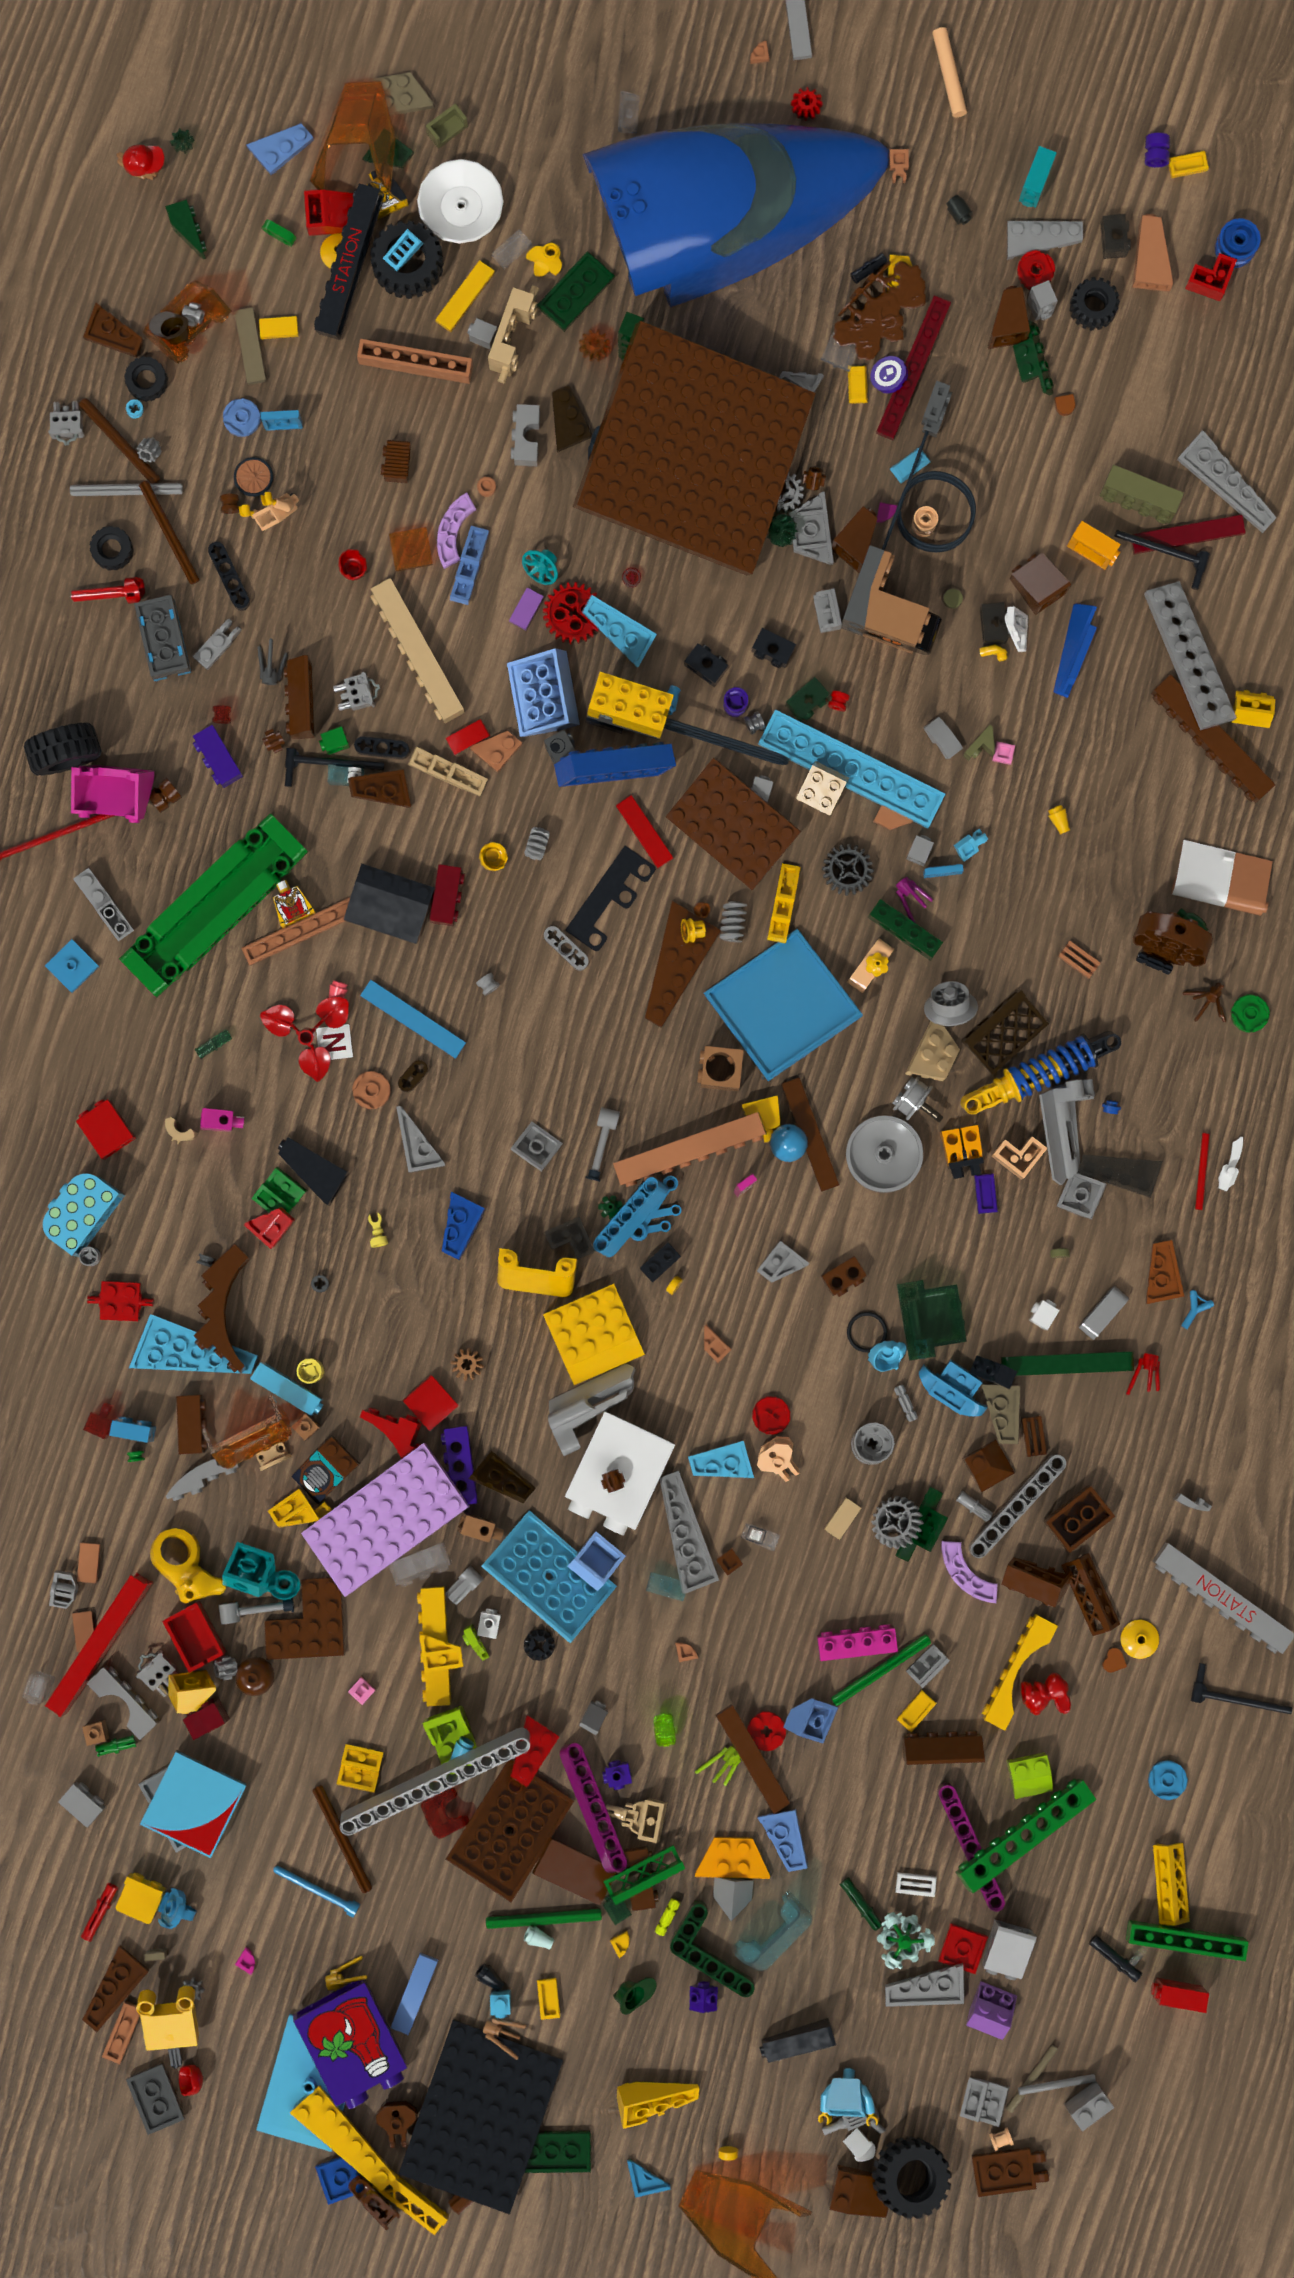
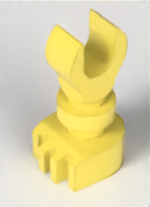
M379 1213L377 1222H372L371 1215L368 1217L369 1223L373 1226L372 1234L375 1236L370 1241L371 1248L388 1244L387 1236L382 1235L384 1231L381 1229L382 1217Z

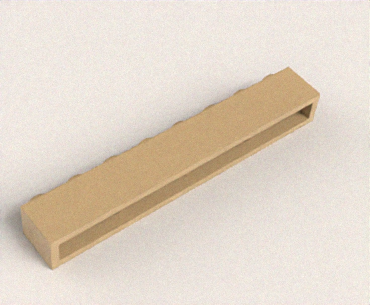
M391 578L371 588L372 595L370 598L375 606L379 605L382 611L379 612L384 622L388 621L391 626L388 630L393 639L397 637L400 643L397 646L401 654L404 655L406 653L409 659L406 662L410 670L416 671L418 675L416 680L419 686L425 687L427 691L425 696L429 704L433 703L435 705L434 713L438 720L442 719L446 724L464 714L461 703Z

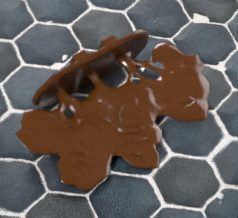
M889 261L876 275L872 273L863 283L864 287L861 288L859 286L850 297L851 301L838 314V316H841L849 309L851 311V318L835 323L833 339L841 346L855 344L857 358L865 359L866 361L873 360L880 351V338L885 337L891 342L903 340L904 334L901 327L903 326L904 318L899 314V310L901 308L915 309L926 304V295L924 293L926 286L925 281L920 277L921 269L919 265L909 266L905 261H899L894 266V275L883 277V272L891 264ZM899 275L900 279H896L895 276ZM875 281L883 285L882 294L877 298L872 297L867 292V289ZM892 281H896L899 283V285L897 287H891L887 284V282L891 283ZM863 294L867 298L864 309L854 308L852 304ZM855 315L859 318L858 322L854 319Z

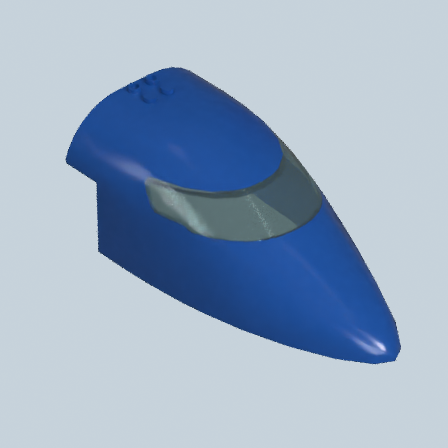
M731 123L684 127L645 134L584 153L583 158L589 173L593 174L629 270L628 279L634 295L638 296L664 286L668 305L673 307L754 275L812 242L844 218L872 191L888 168L889 150L878 140L859 133L797 125Z

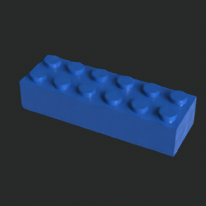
M657 742L652 744L653 746H647L645 743L639 744L635 748L626 745L614 750V747L602 749V751L590 749L585 751L586 753L572 751L568 753L569 756L560 758V761L554 764L558 786L564 787L660 776L676 766L672 744Z

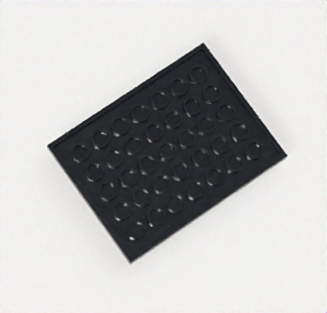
M453 2019L398 2174L510 2215L563 2059L504 2037L495 2036L496 2039L519 2057L516 2060L493 2041L485 2038L486 2034L483 2033L482 2029Z

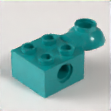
M240 1542L236 1543L222 1575V1585L256 1597L270 1592L277 1599L288 1600L296 1596L301 1585L295 1573L287 1570L275 1571L274 1554ZM287 1585L288 1588L282 1589L280 1586Z

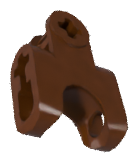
M356 2176L351 2180L348 2185L349 2190L387 2231L391 2221L395 2217L399 2218L401 2215L363 2177ZM360 2183L364 2184L363 2191L358 2193L355 2190L356 2186Z

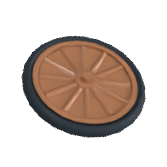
M251 457L244 459L237 465L234 471V483L241 493L252 497L260 496L267 492L273 483L272 468L266 461L260 458Z

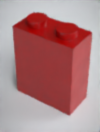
M102 1099L94 1105L95 1108L91 1111L86 1110L82 1112L76 1122L100 1158L106 1160L135 1140L136 1137L113 1103L108 1099L106 1101Z
M1156 1977L1155 1983H1152L1151 1994H1153V1998L1159 2005L1206 2013L1209 1993L1202 1985Z

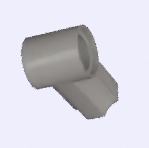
M471 1565L445 1593L456 1605L484 1580Z

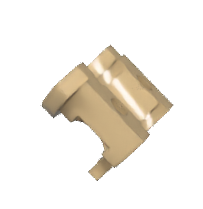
M172 1117L165 1119L166 1130L173 1137L171 1141L176 1140L177 1144H179L180 1141H191L196 1138L198 1133L194 1130L189 1129L181 1133L177 1129L178 1121Z
M282 1438L254 1450L261 1466L260 1471L292 1457L291 1453H288Z

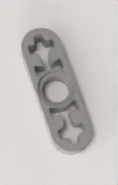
M550 926L545 930V941L574 969L582 971L588 967L589 960L586 954L555 926ZM549 931H551L552 933L556 931V937L559 940L561 939V937L564 938V940L560 941L557 947L555 946V944H557V941L555 939H548ZM565 943L572 946V950L568 954H564L561 951V946ZM575 950L578 951V953H576L575 955L579 959H581L582 957L584 958L583 966H577V961L575 958L572 957L571 960L569 959V957H571L574 954Z

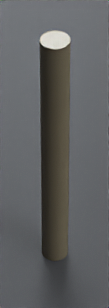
M1053 2044L1022 2087L1034 2084L1058 2051L1057 2047ZM1017 2092L1006 2109L1013 2113L1025 2095H1019Z

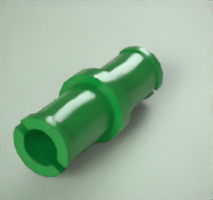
M131 1735L121 1739L113 1738L110 1742L96 1744L97 1756L100 1757L114 1752L118 1754L121 1750L137 1747L136 1740H134L135 1736Z

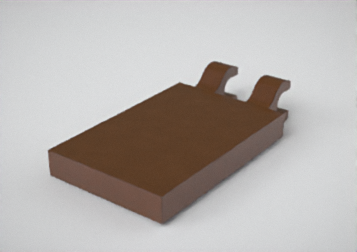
M1030 2147L972 2155L978 2197L1037 2189L1036 2183L1049 2181L1048 2170L1034 2173L1033 2163L1046 2162L1044 2150L1031 2153Z

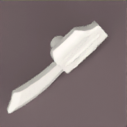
M1243 1137L1232 1143L1229 1164L1222 1167L1218 1178V1188L1227 1191L1235 1183L1239 1172L1235 1166L1242 1152Z

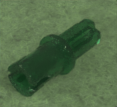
M224 1030L212 1039L208 1038L209 1041L195 1048V1051L200 1059H203V1057L214 1050L218 1051V1048L230 1041L232 1036L227 1030Z

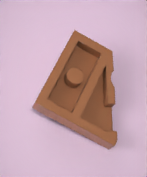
M506 731L471 746L470 750L498 773L520 748L522 742L509 731Z

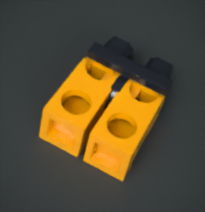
M978 1125L940 1132L947 1167L951 1169L953 1179L964 1177L963 1167L965 1166L970 1167L971 1176L982 1174L981 1163H984Z

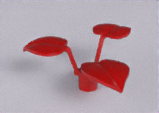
M329 997L322 1000L316 1009V1014L322 1019L312 1029L307 1027L301 1031L292 1024L295 1016L291 1008L286 1005H275L261 1012L260 1018L262 1023L272 1034L279 1037L287 1036L292 1027L298 1035L299 1042L311 1048L301 1052L298 1062L304 1073L312 1077L316 1082H319L329 1069L331 1057L325 1047L314 1048V1045L311 1044L315 1039V1031L324 1021L330 1028L343 1026L348 1019L349 1001L343 997Z

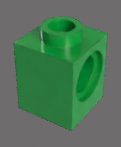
M342 727L320 734L322 740H319L322 751L326 750L328 755L350 748Z

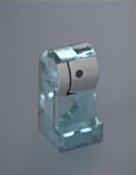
M329 764L327 781L329 785L349 786L348 778L364 775V769Z

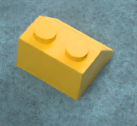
M207 1670L168 1675V1696L177 1713L188 1714L192 1711H197L216 1691V1686Z

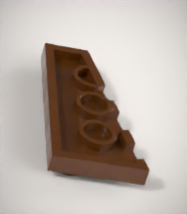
M119 1945L82 2019L96 2032L100 2030L150 1971L121 1945Z

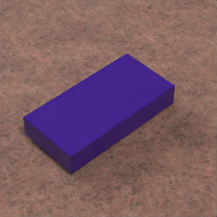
M994 1174L975 1175L974 1182L978 1214L998 1212Z

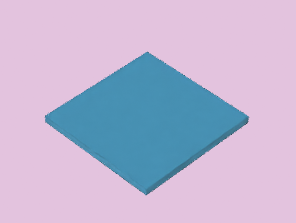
M798 928L787 935L786 943L777 942L704 992V996L767 1081L776 1077L863 1016Z

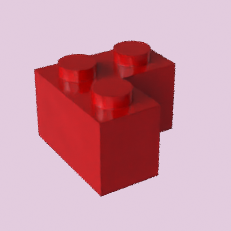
M1219 253L1212 270L1195 264L1185 289L1220 302L1226 291L1237 259Z

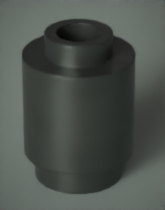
M959 195L952 197L946 203L948 206L947 210L957 224L962 223V225H965L972 219L971 215L973 212Z

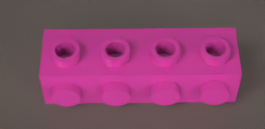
M890 1624L878 1625L879 1629H871V1626L860 1627L859 1631L852 1632V1629L840 1630L838 1634H832V1631L821 1632V1636H817L820 1661L898 1652L895 1628L890 1627Z

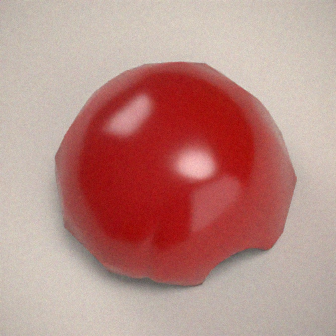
M348 549L342 552L338 562L341 575L352 581L362 578L367 571L366 558L358 550Z
M187 2065L180 2068L179 2087L183 2096L195 2095L202 2088L204 2077L201 2069L196 2065Z

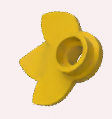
M547 243L543 247L535 246L526 254V259L535 262L534 275L536 277L544 276L549 271L556 276L561 271L560 248L555 243ZM554 251L555 253L554 255L550 256L548 255V252Z

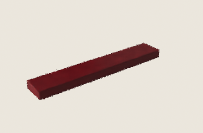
M1237 515L1132 535L1173 548L1245 535L1246 531L1243 516ZM1131 543L1134 555L1156 551Z

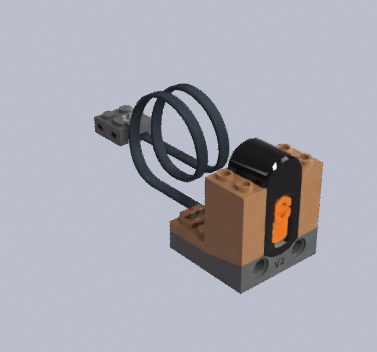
M939 381L935 383L921 423L924 425L922 433L925 434L883 547L879 549L871 545L869 546L841 629L911 654L916 652L923 655L931 654L943 620L940 616L929 612L927 607L883 592L895 558L894 555H891L892 553L885 551L895 521L897 519L898 528L902 536L911 545L923 551L938 553L946 552L959 546L968 536L976 515V503L971 490L956 476L941 471H929L921 473L912 479L927 436L937 437L951 399L950 385ZM926 480H941L957 487L967 498L971 511L970 523L964 534L957 540L942 545L925 543L912 536L904 526L901 509L906 494L913 486Z

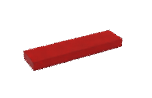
M632 795L618 803L616 808L656 868L659 869L673 860V856Z

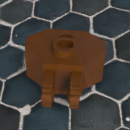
M408 2101L386 2102L377 2111L376 2124L387 2131L390 2148H395L396 2145L394 2134H401L402 2147H407V2131L416 2121L417 2108Z

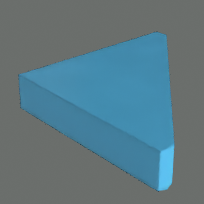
M631 2159L627 2160L635 2198L671 2189L670 2184Z

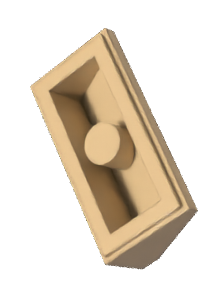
M845 1497L824 1527V1530L840 1540L861 1510V1507Z

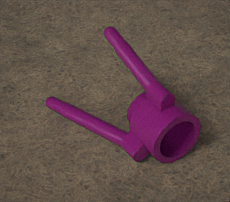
M905 877L896 884L898 889L896 893L900 897L909 919L915 922L904 894L906 897L912 894L924 908L927 905L915 890L930 902L933 899L917 886L913 880Z

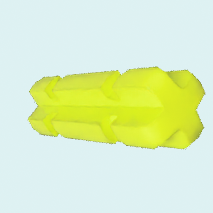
M670 1899L668 1907H666L660 1919V1924L655 1929L658 1935H665L667 1927H669L676 1914L675 1910H678L680 1906L678 1900Z

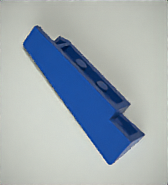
M1073 605L1054 687V693L1068 698L1097 627L1090 625L1097 608L1096 606Z

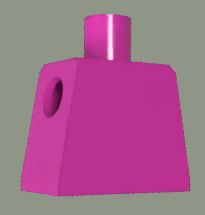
M202 1108L200 1130L231 1132L232 1127L243 1128L244 1117L233 1116V1111ZM219 1118H226L227 1124H221Z

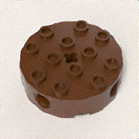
M1147 911L1139 918L1137 929L1133 935V943L1136 946H1142V951L1165 962L1181 966L1189 963L1193 967H1200L1206 964L1208 953L1213 943V937L1210 932L1200 927L1198 922L1193 919L1185 920L1173 912L1162 914Z

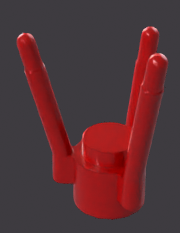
M1144 1353L1143 1358H1139L1138 1366L1128 1386L1126 1395L1130 1394L1142 1366H1144V1370L1149 1371L1147 1392L1151 1391L1153 1371H1155L1156 1391L1160 1390L1159 1356Z

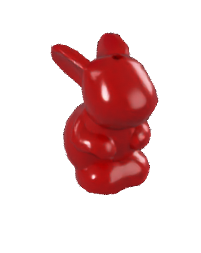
M1050 1674L1044 1684L1037 1681L1034 1682V1685L1026 1681L1021 1682L1022 1702L1035 1716L1041 1714L1051 1699L1054 1700L1056 1709L1060 1713L1067 1714L1070 1711L1071 1701L1067 1694L1069 1685L1060 1674Z

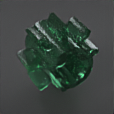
M179 128L176 133H172L174 140H171L170 143L172 146H175L177 153L182 151L186 154V151L193 149L191 142H194V138L190 136L188 129L181 131Z

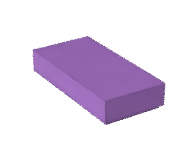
M526 588L509 622L526 631L544 596Z

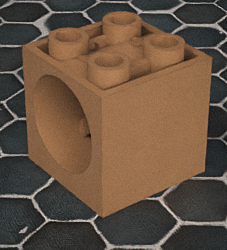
M705 1046V1050L700 1052L699 1064H703L702 1070L699 1069L697 1083H701L700 1088L739 1092L744 1050ZM716 1056L726 1057L728 1062L734 1066L733 1076L729 1075L722 1082L713 1080V1077L706 1072L707 1062H711Z

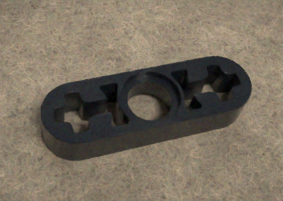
M361 736L354 742L355 750L360 755L402 760L407 758L410 753L409 746L404 741ZM362 741H365L366 745L372 746L371 742H374V752H371L369 747L361 750L358 744H362ZM385 743L387 745L386 752L379 753L377 745ZM390 744H393L395 749L403 746L406 752H402V755H399L398 751L392 750L393 754H390Z

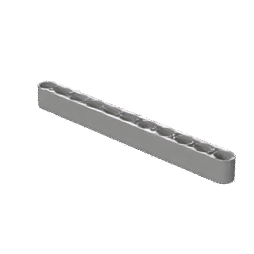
M517 1728L343 1811L340 1819V1831L345 1835L355 1834L526 1753L530 1748L529 1731L525 1728Z

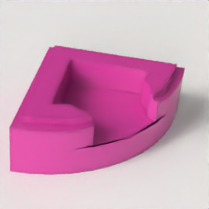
M246 1947L235 1965L252 1975L255 1968V1958L252 1951Z

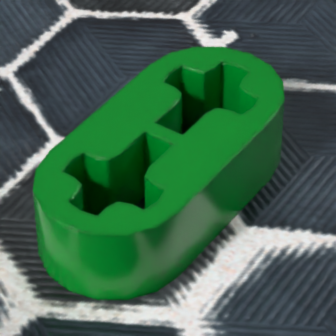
M266 219L262 226L264 232L287 246L292 247L297 239L292 232L271 220Z

